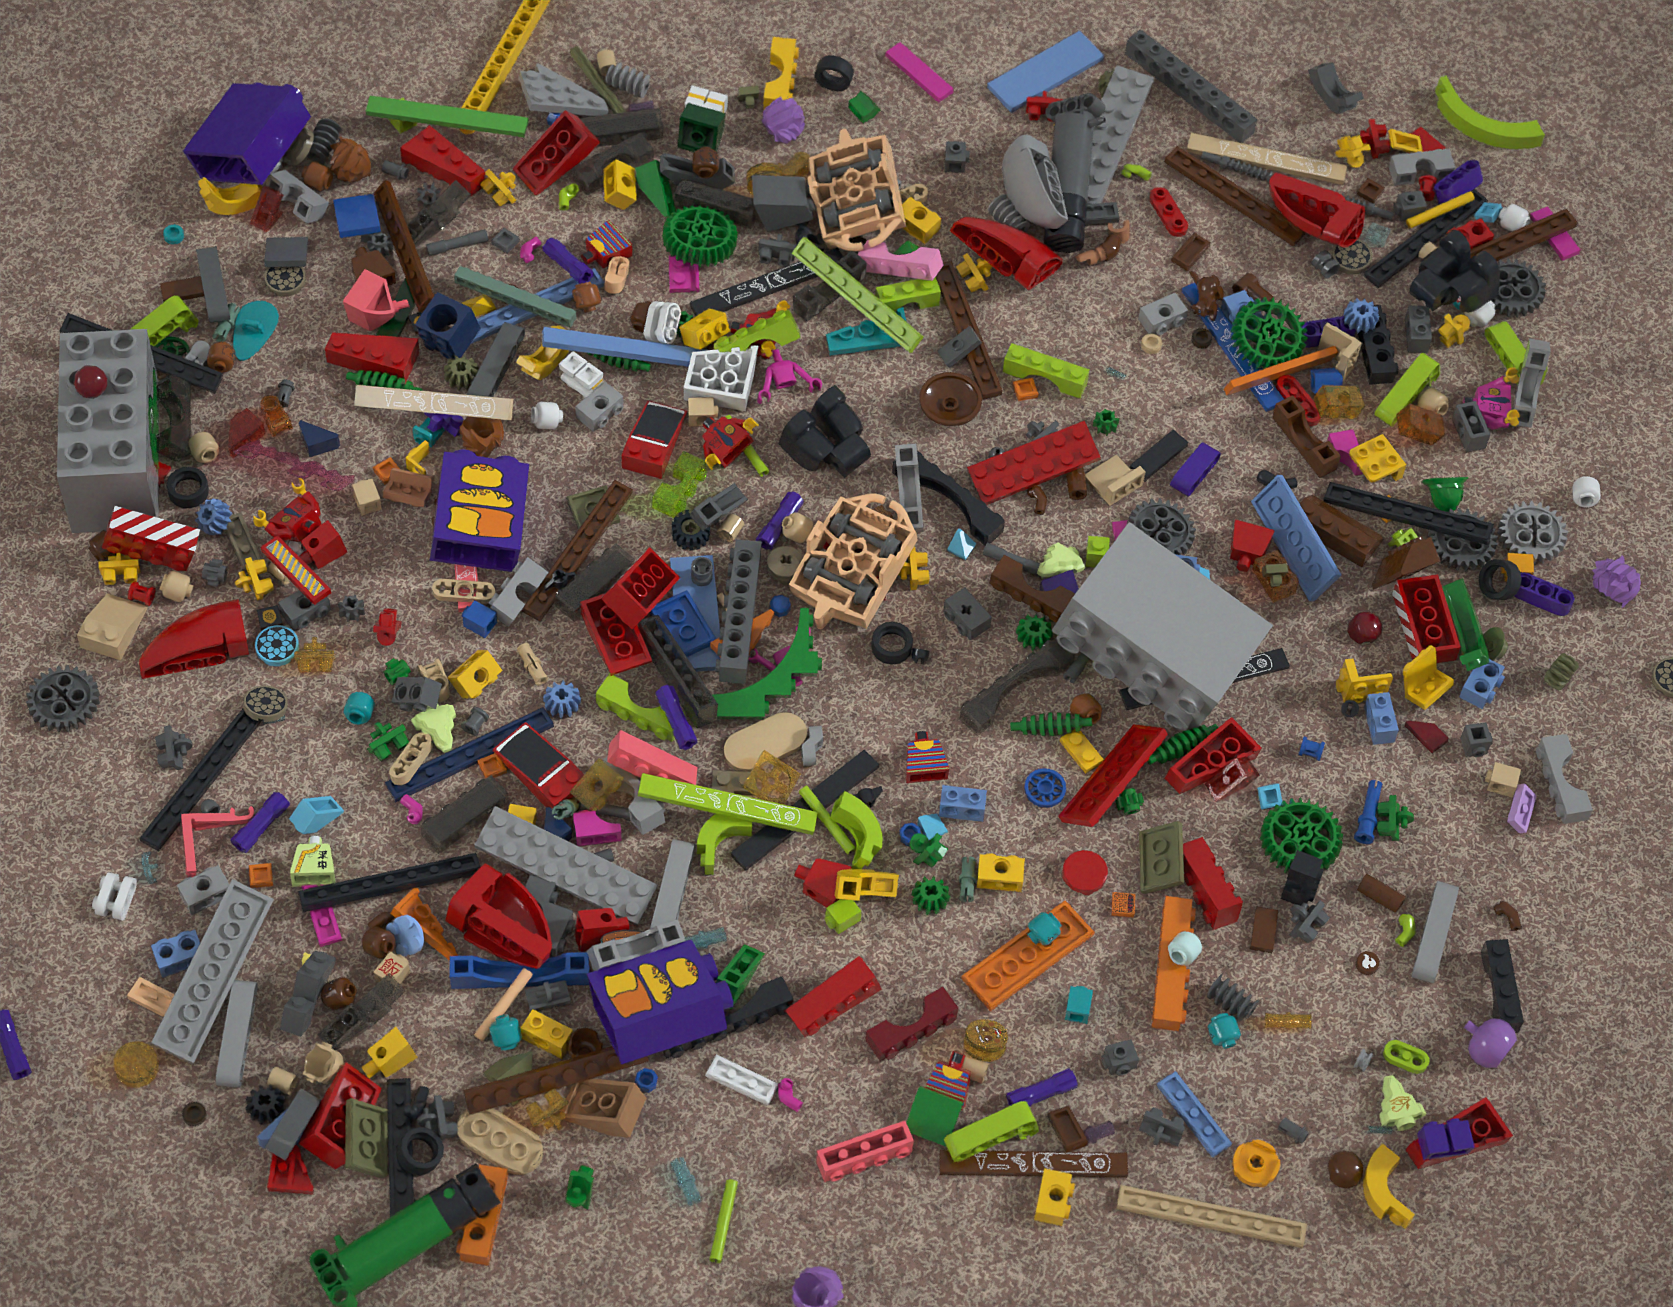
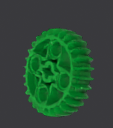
M691 205V208L684 206L683 210L677 209L676 213L671 212V215L667 217L663 225L662 240L666 251L670 252L671 257L676 256L677 261L682 259L683 264L689 262L691 266L699 264V267H701L702 264H705L709 267V264L712 263L716 266L717 261L723 263L724 259L728 260L729 256L733 255L737 245L738 232L734 221L729 219V215L724 216L723 211L718 213L716 208L711 210L709 206L701 208V205H699V207L695 208Z
M1266 296L1261 301L1257 298L1254 302L1250 301L1246 306L1244 305L1236 314L1230 331L1234 333L1231 340L1236 341L1233 347H1239L1237 354L1242 353L1244 355L1242 361L1248 359V366L1254 363L1256 364V370H1258L1260 366L1266 369L1300 357L1303 352L1302 350L1306 346L1305 341L1307 337L1304 334L1307 329L1301 328L1305 322H1299L1301 314L1297 316L1294 314L1296 308L1290 310L1288 308L1289 303L1285 306L1282 305V299L1276 303L1274 297L1268 302ZM1265 312L1263 319L1253 314ZM1271 314L1276 315L1278 319L1273 318ZM1284 321H1286L1290 329L1283 327ZM1246 324L1251 325L1253 330L1249 329ZM1285 339H1288L1292 345L1287 344ZM1247 340L1255 342L1253 348L1250 346ZM1260 350L1265 351L1267 355L1261 354ZM1275 350L1285 354L1281 357H1273Z
M1301 797L1298 803H1295L1292 798L1289 804L1283 800L1281 806L1276 804L1274 809L1270 810L1264 818L1260 830L1261 848L1266 849L1265 856L1271 855L1270 863L1278 862L1277 869L1280 866L1285 867L1284 873L1290 869L1297 850L1322 859L1320 868L1328 870L1330 864H1334L1336 858L1339 857L1340 849L1343 845L1342 826L1337 825L1338 818L1332 819L1333 812H1325L1327 806L1321 809L1319 808V802L1313 805L1310 798L1306 803L1302 802ZM1294 815H1304V817L1300 820ZM1311 820L1317 821L1318 824L1312 823ZM1323 828L1327 830L1329 839L1320 834ZM1274 834L1283 840L1279 846L1275 842ZM1316 848L1322 849L1323 852L1317 851ZM1286 850H1287V851H1290V852H1292L1293 854H1288V853H1286L1285 851H1286Z

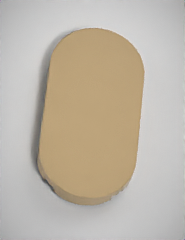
M783 712L770 716L733 733L724 745L725 761L731 768L742 770L743 772H754L799 751L806 740V725L800 717L792 713Z
M493 1108L469 1115L468 1110H465L460 1115L457 1122V1135L460 1142L469 1150L500 1168H506L508 1173L515 1175L527 1174L540 1165L543 1158V1146L540 1138L533 1131Z

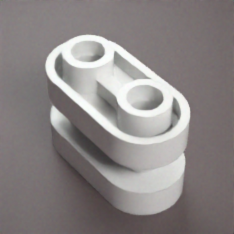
M654 301L650 304L644 328V337L647 341L671 344L675 340L681 316L680 307L677 303Z
M108 872L106 876H103L100 881L101 890L99 895L94 897L92 909L95 910V914L106 917L109 911H113L112 917L123 921L136 890V878L126 876L122 882H119L118 874ZM116 890L119 891L115 902H112Z

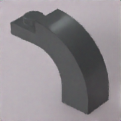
M1333 62L1322 63L1308 69L1310 79L1317 94L1331 111L1341 114L1357 107V102L1364 99L1362 91L1351 92L1342 85Z
M300 1089L269 1139L265 1149L286 1160L321 1100L313 1094Z

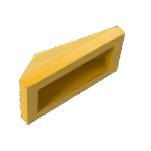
M1394 129L1388 130L1390 146L1392 148L1409 153L1423 152L1419 136Z
M485 294L461 302L472 309L475 317L496 310L490 296Z

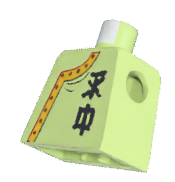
M311 836L308 844H299L297 846L290 870L292 887H302L305 885L321 886L336 883L331 848L328 843L322 844L321 837Z

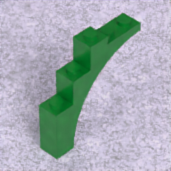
M800 608L799 624L794 641L783 660L772 672L747 688L730 693L712 694L711 719L764 720L765 714H769V701H765V698H791V692H795L796 680L791 679V676L817 677L818 671H822V657H818V651H809V649H813V636H809V627H813V614H809V608Z

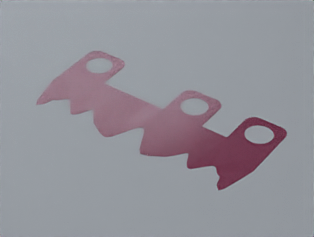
M260 440L246 443L234 451L235 454L248 459H254L261 454L291 465L293 467L287 470V473L302 479H307L313 474L326 479L320 485L334 491H341L351 484L355 478V475H340L337 470H326L317 461L300 462L298 454L276 452L275 447H263L260 444ZM240 451H249L253 456L242 455ZM293 471H303L306 473V475L299 476L294 474ZM326 483H335L339 485V488L328 487Z

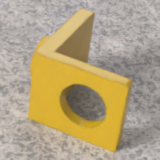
M426 440L418 447H414L408 456L405 457L406 468L410 472L418 473L415 469L417 468L421 474L426 475V470L418 464L430 453L429 443Z

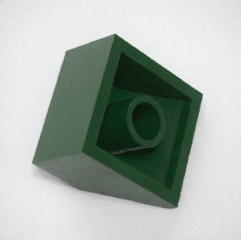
M687 103L680 116L677 148L695 152L702 147H710L717 152L724 131L726 113Z

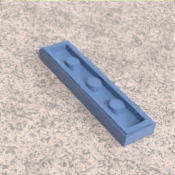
M1176 1071L1157 1083L1156 1086L1212 1158L1231 1146V1141Z

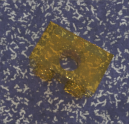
M1322 385L1313 397L1320 418L1355 419L1365 408L1358 386Z
M598 758L570 793L589 810H600L607 803L606 798L611 792L615 793L621 787V781L624 777L605 760ZM598 781H602V789L596 792L595 784Z

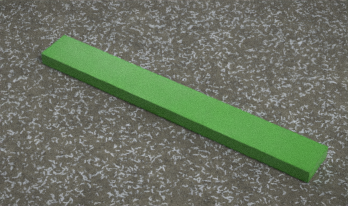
M369 96L366 107V116L524 138L528 125V117Z

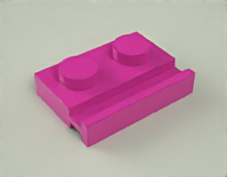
M669 255L670 293L699 292V264H693V266L689 262L683 264L682 259L677 261L676 256L671 257Z

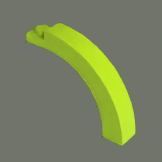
M1447 75L1439 77L1435 89L1436 95L1439 97L1437 107L1444 117L1459 131L1479 142L1499 148L1530 149L1541 147L1545 134L1537 120L1509 123L1485 117L1471 109L1460 99Z

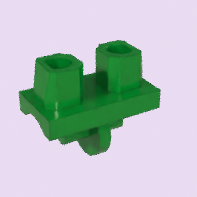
M380 722L375 723L376 731L372 732L370 736L372 739L378 736L380 738L370 743L367 751L370 754L374 753L380 761H383L392 754L386 746L390 742H393L398 751L403 749L409 743L405 735V726L402 724L387 733L388 730L392 729L390 723L384 726Z
M1389 795V801L1378 803L1379 817L1389 816V821H1378L1377 830L1379 836H1391L1392 841H1399L1400 824L1401 828H1408V824L1414 821V814L1409 812L1406 806H1402L1400 811L1396 795Z
M922 833L914 834L909 841V845L914 852L920 854L913 862L917 865L924 862L933 868L948 851V848L939 842L942 836L936 833L928 840Z
M581 1165L578 1171L572 1170L570 1172L565 1196L566 1202L570 1206H582L588 1210L592 1196L594 1169Z

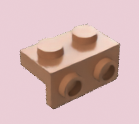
M392 468L390 471V481L383 491V498L393 502L411 504L414 507H424L431 496L433 478L423 474Z

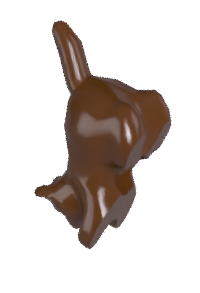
M1190 271L1189 274L1197 286L1199 295L1198 303L1191 306V309L1195 310L1193 314H1198L1202 317L1209 315L1210 320L1215 321L1217 317L1216 300H1222L1224 297V291L1220 286L1219 278L1216 275L1200 279L1197 273Z

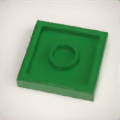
M919 1086L906 1122L910 1133L946 1146L944 1138L953 1133L964 1102Z

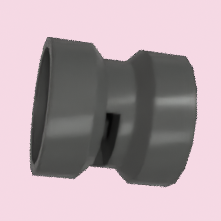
M1327 250L1321 251L1312 260V265L1321 271V275L1325 279L1336 274L1340 268V264L1331 258V254Z
M698 557L692 561L691 580L697 586H706L712 581L713 565L708 558Z

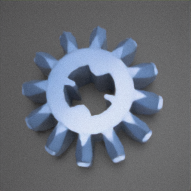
M1356 298L1354 302H1349L1343 315L1345 324L1349 325L1350 330L1355 328L1357 333L1360 330L1367 333L1369 329H1374L1379 320L1378 307L1373 306V301L1368 303L1365 298L1362 301Z
M214 498L212 500L206 499L205 505L199 504L201 509L199 512H196L198 518L195 522H197L198 528L208 535H221L223 530H228L227 524L232 522L229 519L232 515V512L229 510L230 506Z
M562 680L560 685L554 682L552 687H547L543 701L545 702L546 711H551L552 717L559 713V717L562 719L565 713L571 717L572 711L577 712L578 705L581 703V697L579 696L578 688H574L572 682L565 685V682Z

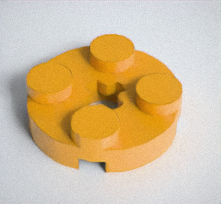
M1252 1140L1251 1142L1241 1144L1236 1149L1232 1160L1233 1173L1246 1185L1265 1187L1276 1178L1280 1169V1159H1278L1276 1150L1272 1145L1262 1140ZM1256 1159H1259V1164L1262 1165V1167H1253L1250 1163V1160L1255 1161Z

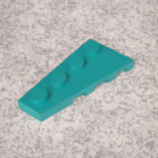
M903 307L896 309L895 313L906 321ZM869 320L862 321L860 325L854 327L848 326L826 334L829 356L901 346L874 322Z

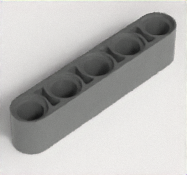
M217 246L196 249L209 322L231 320Z
M507 322L503 323L467 395L494 397L513 357L524 339L525 328Z

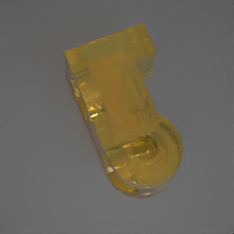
M805 152L795 153L793 159L784 166L779 163L774 167V176H805L810 170V156Z

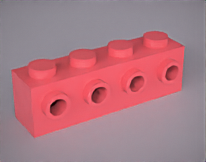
M620 730L609 743L607 762L634 776L641 778L642 773L696 785V766Z
M904 1120L817 1150L816 1163L824 1182L830 1180L835 1182L842 1179L844 1175L850 1173L859 1174L865 1171L867 1167L873 1165L882 1166L890 1159L907 1157L913 1150L914 1140Z

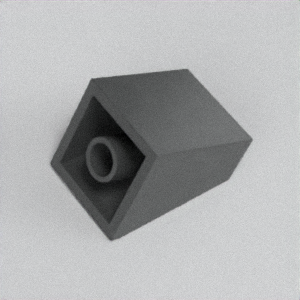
M752 176L754 207L767 232L813 220L815 204L811 198L809 184L805 177Z

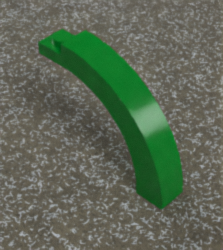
M1463 578L1442 586L1458 633L1462 651L1459 658L1462 665L1465 664L1467 671L1488 664L1489 656L1483 632Z

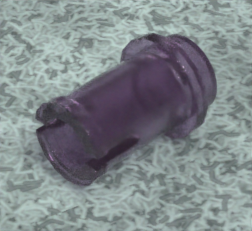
M652 100L641 103L632 102V104L628 105L630 116L635 118L638 115L655 112Z
M1109 1120L1093 1127L1089 1125L1083 1132L1088 1143L1095 1144L1099 1139L1114 1135L1115 1129Z

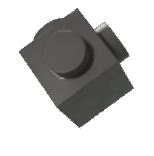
M946 141L944 172L965 173V163H969L970 151L966 150V142Z
M1414 191L1398 194L1393 208L1400 221H1406V219L1426 211L1427 205L1422 192Z
M1486 722L1465 725L1460 737L1466 757L1484 756L1488 753L1490 745L1493 743L1492 735Z
M1132 1039L1105 1046L1104 1053L1101 1055L1103 1067L1105 1069L1108 1068L1110 1075H1126L1131 1070L1137 1069L1139 1062Z

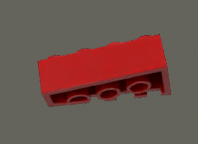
M430 125L400 147L401 162L407 165L410 164L421 172L425 171L433 175V178L439 181L443 180L449 183V186L470 196H473L482 189L480 184L486 179L485 170Z
M332 332L325 347L327 363L355 371L365 370V373L367 371H373V373L377 371L382 374L386 372L390 376H397L398 379H405V384L420 353L418 338Z
M1231 717L1173 765L1164 779L1179 794H1182L1256 759L1262 747Z
M1200 837L1183 843L1184 880L1187 886H1191L1194 891L1193 898L1195 903L1202 907L1205 923L1210 924L1212 930L1238 921L1243 901L1240 896L1235 898L1233 893L1235 891L1234 886L1231 882H1225L1224 870L1221 866H1215L1216 859L1204 838Z
M1487 1097L1450 1118H1458L1460 1121L1468 1120L1475 1147L1469 1154L1506 1144L1513 1137V1134ZM1418 1138L1412 1141L1405 1149L1418 1169L1469 1155L1423 1160Z

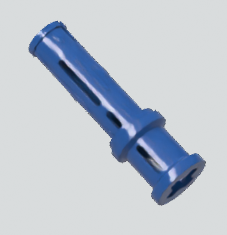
M1371 780L1368 783L1363 814L1358 817L1357 823L1359 827L1358 831L1354 834V839L1358 843L1371 844L1374 842L1373 831L1378 823L1375 816L1383 787L1380 781L1377 782L1376 788H1374L1376 780Z

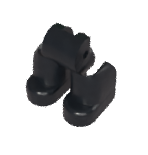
M1451 230L1440 238L1439 247L1430 252L1421 261L1419 274L1413 279L1409 292L1417 300L1424 301L1426 307L1432 311L1442 305H1450L1456 302L1460 296L1459 310L1462 312H1473L1499 294V266L1494 257L1486 251H1481L1471 258V249L1466 237L1458 230Z
M836 385L827 389L817 399L811 413L806 409L797 413L785 425L778 442L779 446L806 470L816 471L820 462L824 461L832 465L844 478L871 457L868 445L860 437L863 430L862 422L853 409L845 402L846 395ZM817 427H819V428L825 433V435H826L827 437H832V438L836 441L837 444L834 446V445L821 433V431H820Z

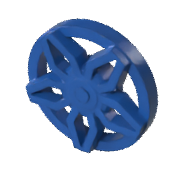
M1037 769L1026 778L1024 791L1028 800L1039 807L1050 808L1063 800L1066 793V783L1064 778L1052 769ZM1039 774H1047L1043 779L1037 776ZM1056 778L1060 781L1062 787L1055 784ZM1029 782L1033 786V788L1030 791L1028 789ZM1053 796H1059L1056 800L1053 801ZM1045 797H1049L1050 802H1047Z

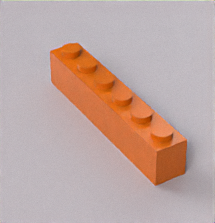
M1165 896L1151 1028L1179 1031L1180 1025L1185 1024L1186 1010L1182 1009L1183 1003H1187L1188 990L1184 989L1185 982L1189 983L1190 969H1186V965H1179L1172 961L1168 952V946L1180 932L1186 931L1194 934V928H1190V922H1194L1196 908H1192L1193 899Z

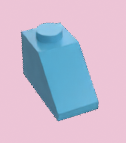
M331 796L306 798L301 800L289 820L295 825V829L302 834L316 833L340 816L344 810Z

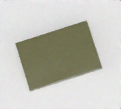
M1176 821L1139 831L1140 891L1143 894H1148L1184 884L1182 823Z
M352 1098L346 1100L345 1168L379 1178L387 1176L388 1109Z

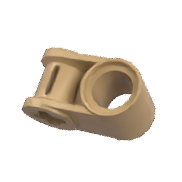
M439 658L428 665L417 666L420 677H427L442 683L438 702L447 700L450 695L449 682Z

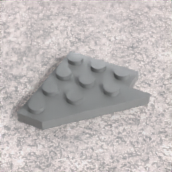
M536 63L535 71H520L519 80L530 111L563 113L567 110L576 115L607 117L608 108L603 98L550 69Z

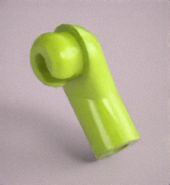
M1126 164L1121 171V174L1127 178H1130L1132 173L1146 181L1152 175V172L1135 164Z
M571 183L559 192L560 210L569 209V201L579 191L577 184Z
M1402 914L1398 920L1400 925L1403 926V931L1395 941L1401 947H1404L1416 934L1415 919L1410 914Z

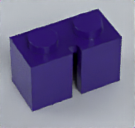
M1450 1119L1446 1121L1445 1125L1437 1124L1436 1121L1423 1124V1127L1417 1133L1423 1160L1465 1155L1475 1148L1468 1120Z

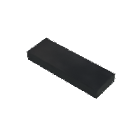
M1172 430L1130 465V470L1141 466L1145 471V482L1188 446V441L1175 430Z

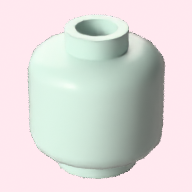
M1186 931L1178 933L1168 946L1170 958L1179 965L1192 964L1202 951V944L1195 934Z

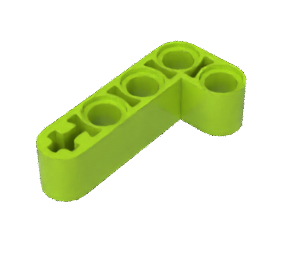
M172 296L130 330L147 329L150 345L155 346L178 327L184 332H189V329L192 327L196 328L199 320L179 296Z
M1503 321L1485 328V337L1505 368H1516L1518 371L1517 375L1520 377L1526 349L1510 325ZM1546 367V371H1544V374H1543V377H1542V380H1541V384H1540V385L1543 384V381H1544V379H1545V376H1546V373H1547V367Z
M1421 353L1380 403L1374 415L1393 427L1426 385L1431 387V383L1438 379L1440 364L1426 354Z
M1021 1101L949 1134L944 1138V1142L953 1161L959 1162L1018 1135L1021 1140L1027 1139L1026 1136L1028 1135L1032 1137L1039 1132V1128L1028 1103Z

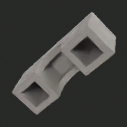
M1450 149L1392 155L1389 164L1394 186L1414 184L1418 170L1427 171L1437 181H1441L1456 168Z
M286 170L270 173L263 190L278 202L286 200L294 203L295 207L292 213L306 223L322 220L329 204L327 200Z
M528 557L524 563L520 561L512 570L515 573L513 578L507 577L503 582L501 594L495 593L489 601V604L492 605L490 609L497 613V619L508 627L525 605V603L517 598L515 590H524L532 595L549 573Z

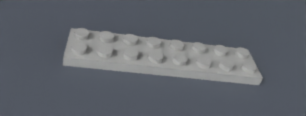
M1116 65L1101 100L1105 104V112L1100 117H1105L1106 122L1094 126L1087 204L1102 203L1151 89L1154 77Z
M496 806L474 845L475 848L530 875L532 874L547 881L555 882L557 888L600 909L612 908L615 916L619 918L627 917L629 923L638 926L658 886Z
M231 880L150 1045L193 1065L274 899L240 882Z

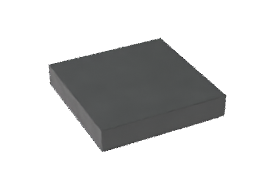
M308 237L267 238L264 258L265 267H305L307 264Z

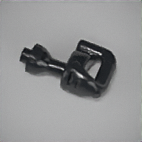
M809 221L795 224L799 228L795 233L797 245L805 237L822 252L826 249L822 233L817 234L815 229L807 227Z

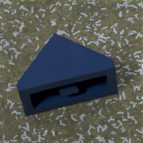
M302 420L299 421L300 435L309 457L339 448V434Z
M546 807L544 830L566 841L571 840V827L563 819L558 820L554 818L557 814L552 815V808Z

